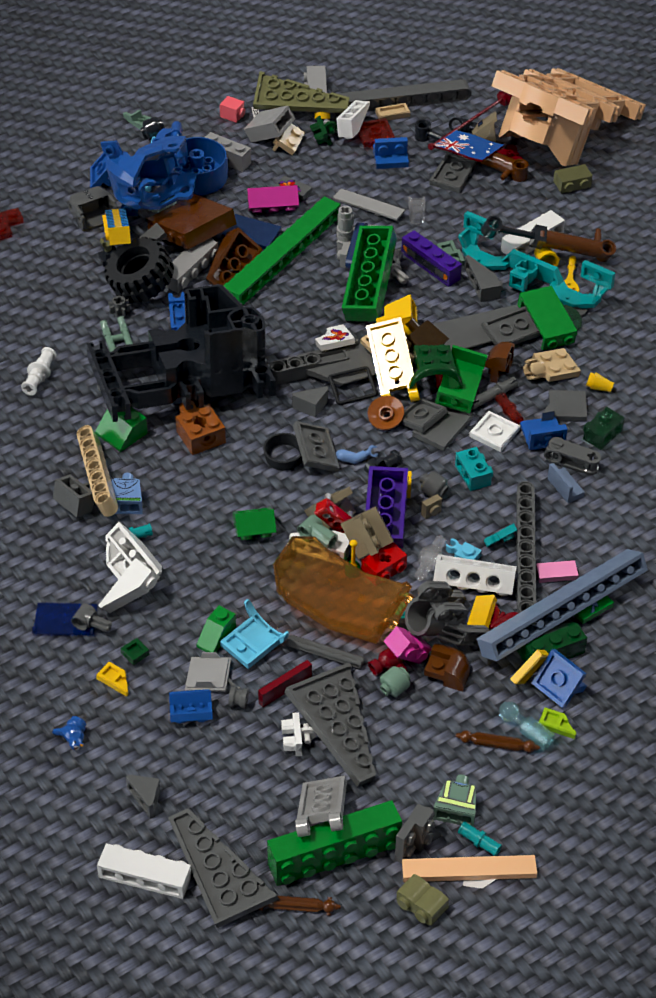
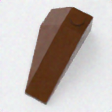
M239 227L227 232L218 248L206 281L211 285L220 284L224 286L235 274L239 273L247 264L254 260L263 249Z

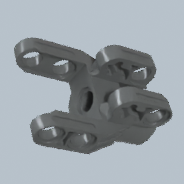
M426 581L422 583L417 589L419 595L413 598L405 609V624L412 635L437 636L456 645H478L477 638L490 631L485 625L461 624L468 616V611L463 605L466 597L462 591L452 590L445 581Z

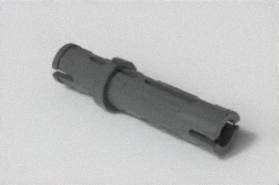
M510 377L502 383L498 382L494 387L475 396V404L472 405L471 410H475L498 396L502 397L506 392L518 387L517 381L510 384L516 378Z

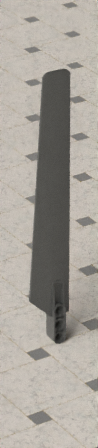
M518 305L434 323L433 325L449 338L444 345H450L451 350L453 345L470 349L492 342L481 327L483 321L519 309ZM563 305L570 319L584 316L587 312V308ZM360 341L357 345H349L326 351L316 350L275 360L270 364V370L277 385L310 377L329 382L328 376L330 374L363 366L369 367L372 376L377 375L373 356ZM415 356L413 358L414 362L412 365L416 364ZM362 370L333 377L332 380L335 384L344 385L369 377L367 371Z

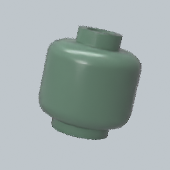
M393 666L380 676V689L386 696L398 697L410 687L409 680L411 677L403 667Z

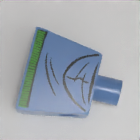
M124 473L122 478H114L111 481L118 504V510L115 514H143L140 480L133 479L134 476L131 473Z

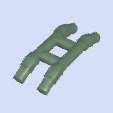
M124 316L117 318L121 334L111 336L107 320L100 321L102 333L110 352L116 348L114 342L124 340L126 345L133 344Z

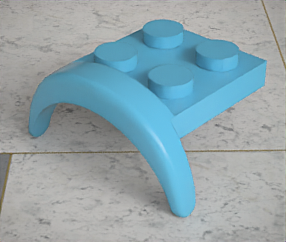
M246 599L244 606L250 618L220 641V646L249 669L276 646L283 643L288 638L289 632L280 633L272 628L259 615L252 602Z

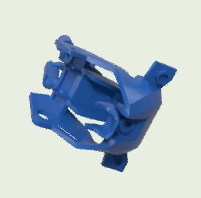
M174 121L169 129L163 128L160 130L157 136L152 139V143L139 148L134 156H130L126 151H122L117 140L100 143L102 151L108 156L106 169L114 196L122 203L120 209L125 208L127 216H138V209L161 210L177 200H188L193 197L197 176L195 173L181 172L182 168L180 166H185L188 162V148L185 142L186 136H182L183 128L179 121ZM145 186H160L153 193L145 191ZM185 189H190L186 193H181Z

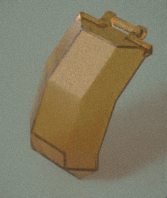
M292 536L273 563L277 593L288 604L329 630L375 644L378 643L387 628L394 629L399 625V620L405 612L408 603L414 598L413 595L408 593L412 586L407 581L400 583L365 573L327 549L316 537Z

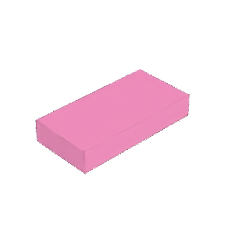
M575 560L536 563L539 583L578 579L579 575Z

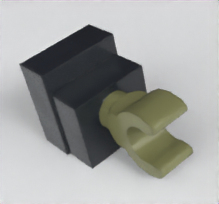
M101 238L102 251L98 252V257L103 267H105L107 259H110V254L117 249L115 245H110L109 241L104 242L103 238Z

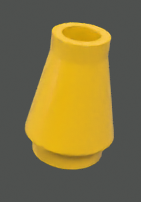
M591 372L586 386L590 387V389L610 393L614 382L597 372Z

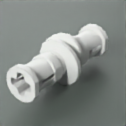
M44 347L37 361L29 364L27 368L28 378L21 385L24 393L35 395L37 386L50 376V364L57 357L56 352L52 348Z

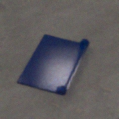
M37 603L32 634L94 636L95 627L79 630L71 623L72 617L82 604ZM89 604L97 611L98 604Z

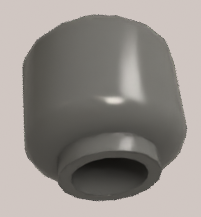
M436 471L429 474L425 473L420 480V483H422L421 491L429 497L438 494L442 498L449 489L447 479Z

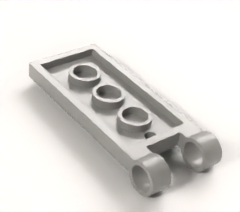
M345 776L303 783L297 819L295 821L298 837L310 836V826L324 821L330 823L332 832L344 829L343 811L347 786Z

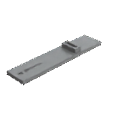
M340 189L333 196V200L396 221L405 212V209L344 189Z

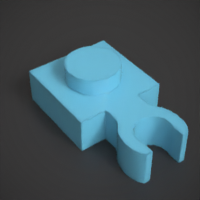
M451 539L450 545L452 546L446 544V551L451 554L454 553L455 557L478 560L482 554V550L467 542L461 545L457 540Z

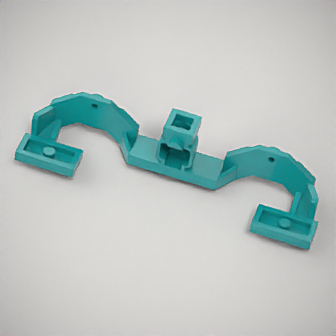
M469 211L464 213L463 228L466 229L458 236L464 256H471L490 270L514 268L510 272L509 286L524 292L527 286L537 278L549 283L553 287L563 305L578 308H595L601 302L602 296L614 287L616 273L587 260L582 262L580 277L595 283L592 294H582L568 288L558 267L516 249H513L506 256H493L481 251L477 241L479 235L484 236L481 232V227L487 219Z

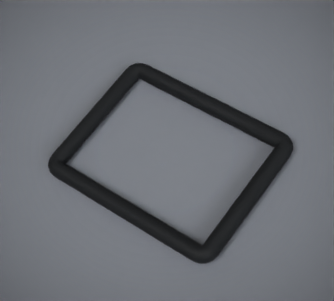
M368 366L328 376L338 405L375 397L378 394ZM366 370L374 393L339 401L332 378Z

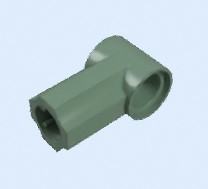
M310 515L297 527V531L303 539H312L326 549L333 548L338 540V535L323 526L322 521L316 515Z

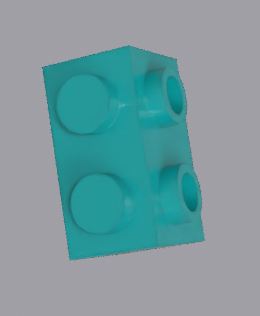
M477 447L456 452L455 467L470 491L491 485L493 470L491 466L487 465L484 454L480 453Z

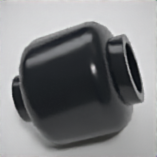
M152 117L144 120L143 127L140 129L143 137L147 136L151 140L152 137H156L158 132L165 127L161 119Z

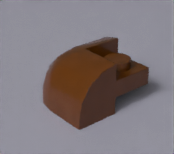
M511 341L500 342L491 349L484 366L489 368L488 374H491L490 382L497 383L501 371L509 373L513 363L515 344L511 343Z
M435 643L431 649V656L425 667L424 675L444 681L443 686L463 692L470 674V665L467 657L463 652L455 648Z

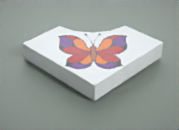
M342 324L327 328L326 334L315 338V343L320 351H326L355 344V338Z

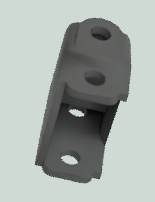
M100 186L72 194L70 200L67 201L68 208L82 231L103 226L102 215H106L105 210L118 209L116 200Z

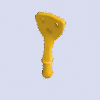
M572 255L568 259V275L564 281L568 288L579 292L578 284L573 279L577 259Z

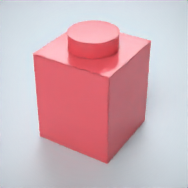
M227 96L220 103L221 118L237 123L244 117L246 111L244 101Z

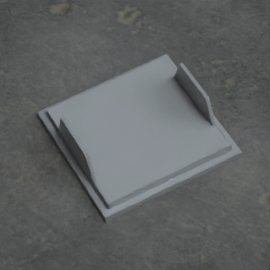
M202 652L201 657H191L185 691L205 689L226 691L232 658L220 657L216 652Z

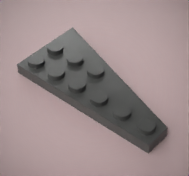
M187 808L168 817L186 860L191 865V871L216 928L279 900L277 894L271 891L190 809Z

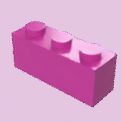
M298 185L247 189L248 211H252V213H262V210L278 212L279 209L295 211V208L299 207Z

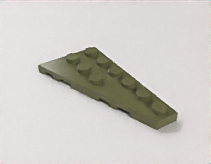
M260 71L253 109L270 110L289 106L291 111L343 113L349 107L350 99L333 92L330 94L325 93L323 89L317 88L315 90L310 88L309 85L289 79L281 80L276 75L268 76L265 75V72Z

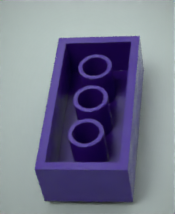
M369 466L366 511L376 506L394 543L399 548H403L408 468Z

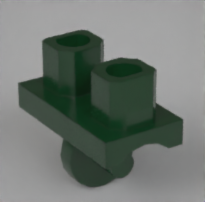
M321 116L316 117L317 123L310 125L317 144L320 145L327 142L328 146L332 145L329 134L333 135L337 131L336 122L328 121L324 125Z

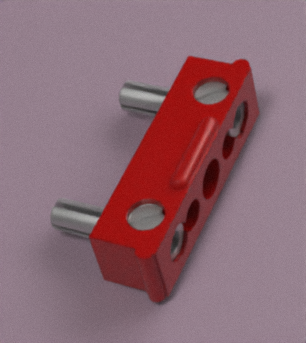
M326 493L324 500L316 503V511H314V514L328 526L341 533L345 532L340 524L352 518L354 514L352 511L346 513L331 501L330 493Z

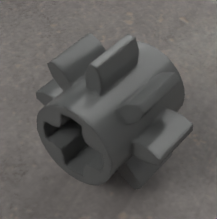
M116 296L112 299V302H108L110 314H114L115 317L126 316L127 312H130L129 299L125 300L123 296Z

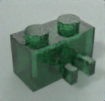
M606 407L603 411L598 412L592 421H588L585 424L583 440L602 450L623 430L625 417Z

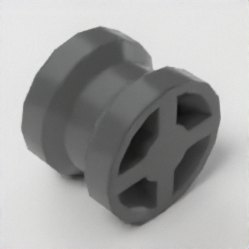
M231 686L228 706L234 707L236 705L246 709L249 688L238 689L236 686Z

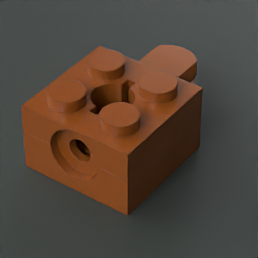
M191 401L193 405L191 410H186L183 402L180 404V415L175 416L176 431L192 455L226 443L225 426L210 404L204 405L203 408H198Z

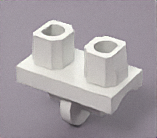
M298 712L292 713L293 719L281 720L282 734H294V736L283 737L284 751H295L296 756H302V740L305 744H310L311 740L316 737V733L312 727H309L308 723L303 724V727L300 728Z

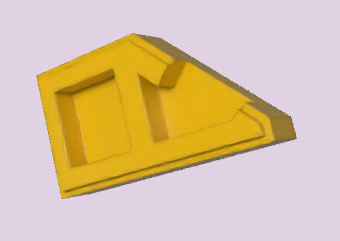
M108 662L96 674L97 680L127 697L129 694L125 670Z

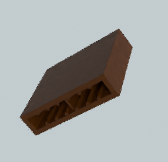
M196 194L191 199L182 200L147 218L148 230L158 223L167 234L164 240L185 249H190L237 224L232 208Z

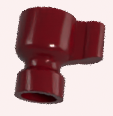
M390 648L380 652L378 659L368 662V667L374 676L380 675L384 669L388 670L393 666L403 667L408 671L402 660L397 658Z

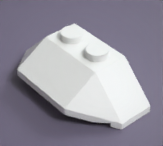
M118 522L106 535V565L118 580L135 558L147 565L156 574L160 575L162 573L161 564L143 542L122 523Z

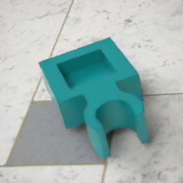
M513 523L485 538L484 542L487 547L502 539L506 542L515 537L514 533L517 532V528Z

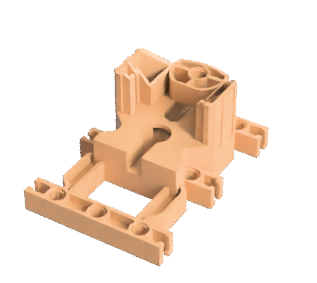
M552 68L551 73L546 75L533 69H525L524 74L519 76L505 70H497L492 83V87L512 95L498 137H525L537 143L548 145L563 166L578 165L590 129L598 130L601 120L609 123L616 122L620 114L633 120H641L646 104L560 68ZM536 117H546V118H548V120H547V121H543V120L538 119V118H536Z

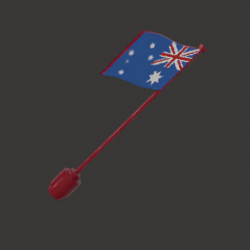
M499 91L496 102L436 142L428 144V149L433 150L437 148L471 160L483 162L503 148L505 144L495 143L458 130L499 103L504 106L509 105L512 95Z

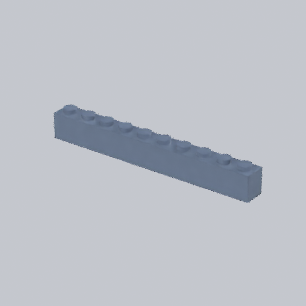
M626 549L478 637L477 642L482 657L499 661L648 571L643 552Z

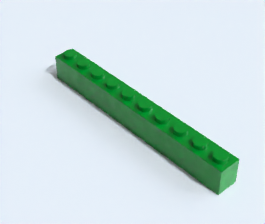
M324 196L310 210H307L300 219H297L291 227L287 228L282 235L277 237L273 243L267 246L264 251L257 255L254 260L247 264L239 273L235 274L228 283H225L224 287L244 305L338 220V210L341 204Z

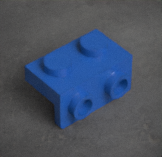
M210 689L169 693L171 722H205L213 719Z

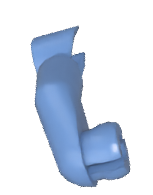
M371 445L366 451L362 450L358 453L340 449L336 452V456L339 461L357 464L367 459L368 456L377 457L378 453H371V450L377 448V446Z

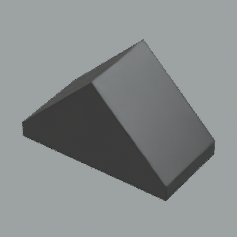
M328 386L292 393L293 409L315 418L328 403Z
M136 775L126 776L127 790L148 817H154L160 795L159 779Z

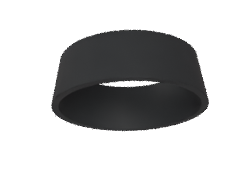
M278 433L270 436L265 441L263 446L265 459L272 468L290 470L301 463V453L297 458L290 461H277L268 456V452L278 445H291L300 452L296 435Z

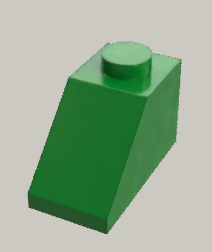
M219 605L207 618L196 644L197 648L205 652H217L221 647L220 641L236 629V614Z

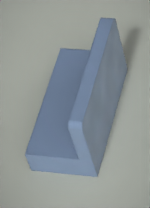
M554 463L549 464L548 480L567 503L584 497L585 492L565 468L558 469Z

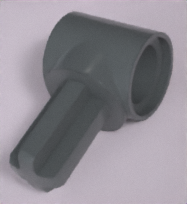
M86 603L80 606L71 619V623L79 630L95 627L107 632L110 631L112 626L111 621L97 616L95 608Z

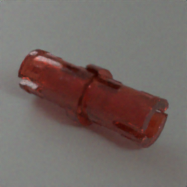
M500 393L496 396L495 400L503 409L502 412L512 422H517L519 425L524 418L517 411V406L508 399L505 393H502V395Z

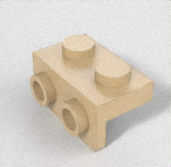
M291 123L280 137L274 139L273 143L275 145L272 150L276 151L278 147H281L293 155L305 132Z

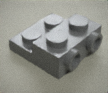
M417 804L396 835V861L402 864V859L410 858L415 849L422 851L425 845L431 843L434 836L432 829L435 821H433L435 816L433 809Z

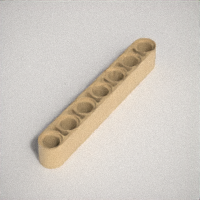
M85 425L77 431V439L94 502L105 517H109L118 510L117 500L100 440L92 427Z

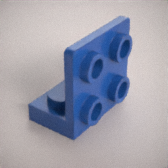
M556 417L541 421L542 418L520 422L529 450L547 448L549 441L553 437L566 440L568 430L566 424L559 425Z

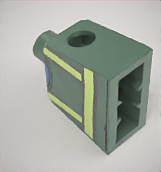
M458 775L456 782L445 781L434 805L435 816L433 820L462 825L466 821L474 827L476 787L468 784L469 778L467 776Z

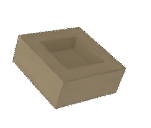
M436 494L422 502L421 515L427 519L441 512L442 498Z

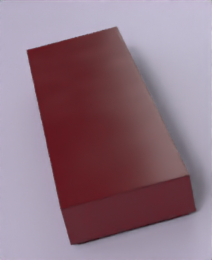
M306 660L259 689V704L265 707L284 695L286 687L311 678L312 664Z

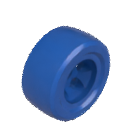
M186 138L188 162L185 166L180 167L182 168L181 172H198L195 173L197 177L193 195H206L216 192L224 186L228 178V157L225 148L217 141L209 138ZM185 189L181 193H186L190 189Z

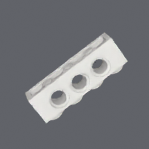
M438 554L433 581H445L449 585L457 586L461 590H468L470 588L477 589L480 593H488L489 591L496 592L500 596H508V594L512 595L517 566ZM456 570L460 575L457 577L452 576L450 571ZM476 573L480 578L474 580L469 575ZM495 576L500 581L493 583L489 578Z

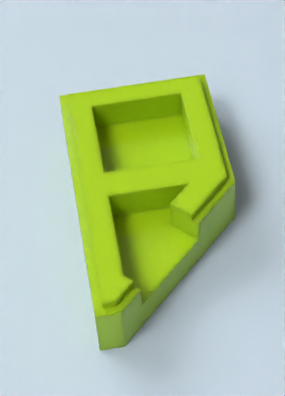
M544 708L538 728L572 739L576 738V731L571 727L564 713Z

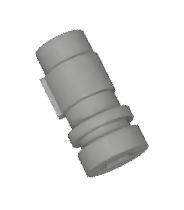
M341 206L338 210L336 236L339 241L348 242L351 241L354 231V214H352L351 207Z

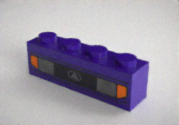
M415 230L402 237L401 252L407 258L448 287L461 280L462 264Z

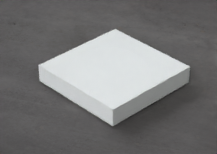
M488 411L469 432V437L501 452L520 431V425Z

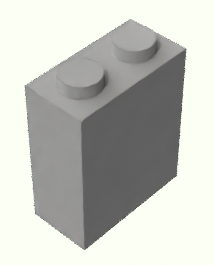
M289 106L261 111L244 130L251 143L280 137L295 120V117Z

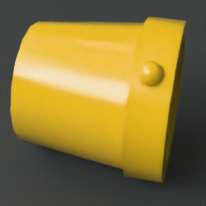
M536 248L534 251L535 258L556 267L558 266L560 259L551 248Z

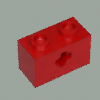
M394 542L380 548L378 553L366 556L361 561V572L375 586L387 582L392 576L403 572L407 568V554Z

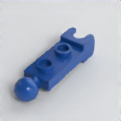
M181 292L179 298H175L172 293H168L171 330L176 331L185 323L184 292Z

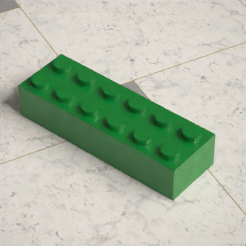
M393 226L359 227L342 304V311L346 321H376V318L381 317L397 242Z
M391 800L344 815V829L332 832L330 823L326 821L310 826V836L298 837L297 831L267 840L268 866L276 885H287L304 877H312L314 874L325 870H333L335 867L343 864L354 863L356 860L364 857H373L385 850H394L396 848V835L402 828V819L393 801Z

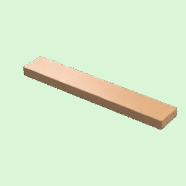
M535 855L402 859L403 882H407L413 874L420 876L426 882L537 878Z

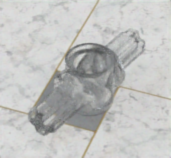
M442 535L436 536L432 545L422 548L418 559L420 566L415 573V578L418 581L426 579L429 572L435 569L438 554L443 555L442 549L447 541Z

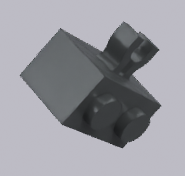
M71 474L55 479L53 494L55 501L76 517L92 512L94 499L88 482L82 484Z

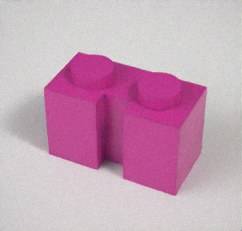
M398 626L384 640V643L397 658L418 664L428 657V653L432 649L422 636L412 635L406 629Z

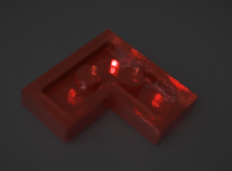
M18 208L0 212V240L12 237L10 226L24 223Z

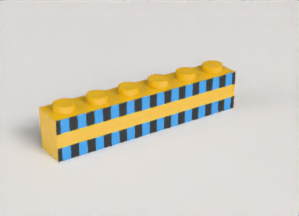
M125 208L105 210L106 215H102L106 241L109 240L110 245L130 244V228Z

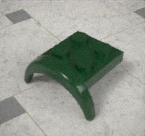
M414 345L413 352L418 370L410 380L409 389H412L419 380L437 374L454 378L459 383L460 388H463L462 378L455 367L450 345Z

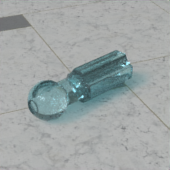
M504 702L500 706L499 715L504 721H514L520 726L519 732L534 741L543 750L552 745L556 735L533 717L525 718L522 716L516 703Z

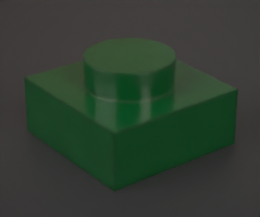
M138 638L120 648L121 654L132 665L150 655L149 649Z

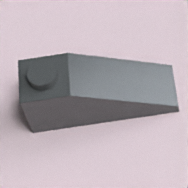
M466 255L464 269L480 302L500 299L503 285L498 280L496 274L471 256Z

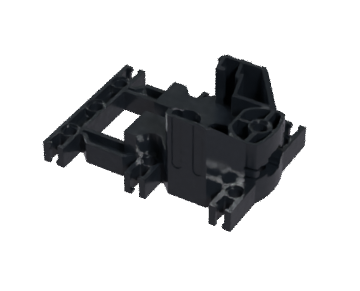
M215 284L212 286L189 288L184 291L185 323L178 330H169L168 332L161 329L148 330V342L118 346L112 352L108 351L104 340L99 341L100 349L93 350V342L86 343L87 358L112 421H118L119 412H124V419L130 420L131 407L144 409L172 404L177 398H181L186 410L193 409L192 400H197L198 407L203 408L204 395L217 397L242 393L249 386H252L257 398H263V389L265 388L270 391L268 392L269 396H276V380L266 363L265 320L261 313L254 307H244L223 285ZM152 366L158 378V381L123 386L117 371Z

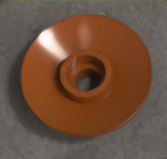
M381 396L375 399L368 408L370 423L380 430L395 428L404 417L402 403L393 396Z

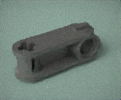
M559 437L551 438L544 452V457L547 461L588 475H594L598 472V463L601 461L599 452Z

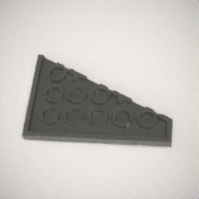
M348 662L288 686L284 693L354 784L359 787L374 780L376 772L372 764V754H369L367 745L369 741L366 728L363 725L364 719L359 710L360 701L355 689V679L352 678L350 670L352 666Z

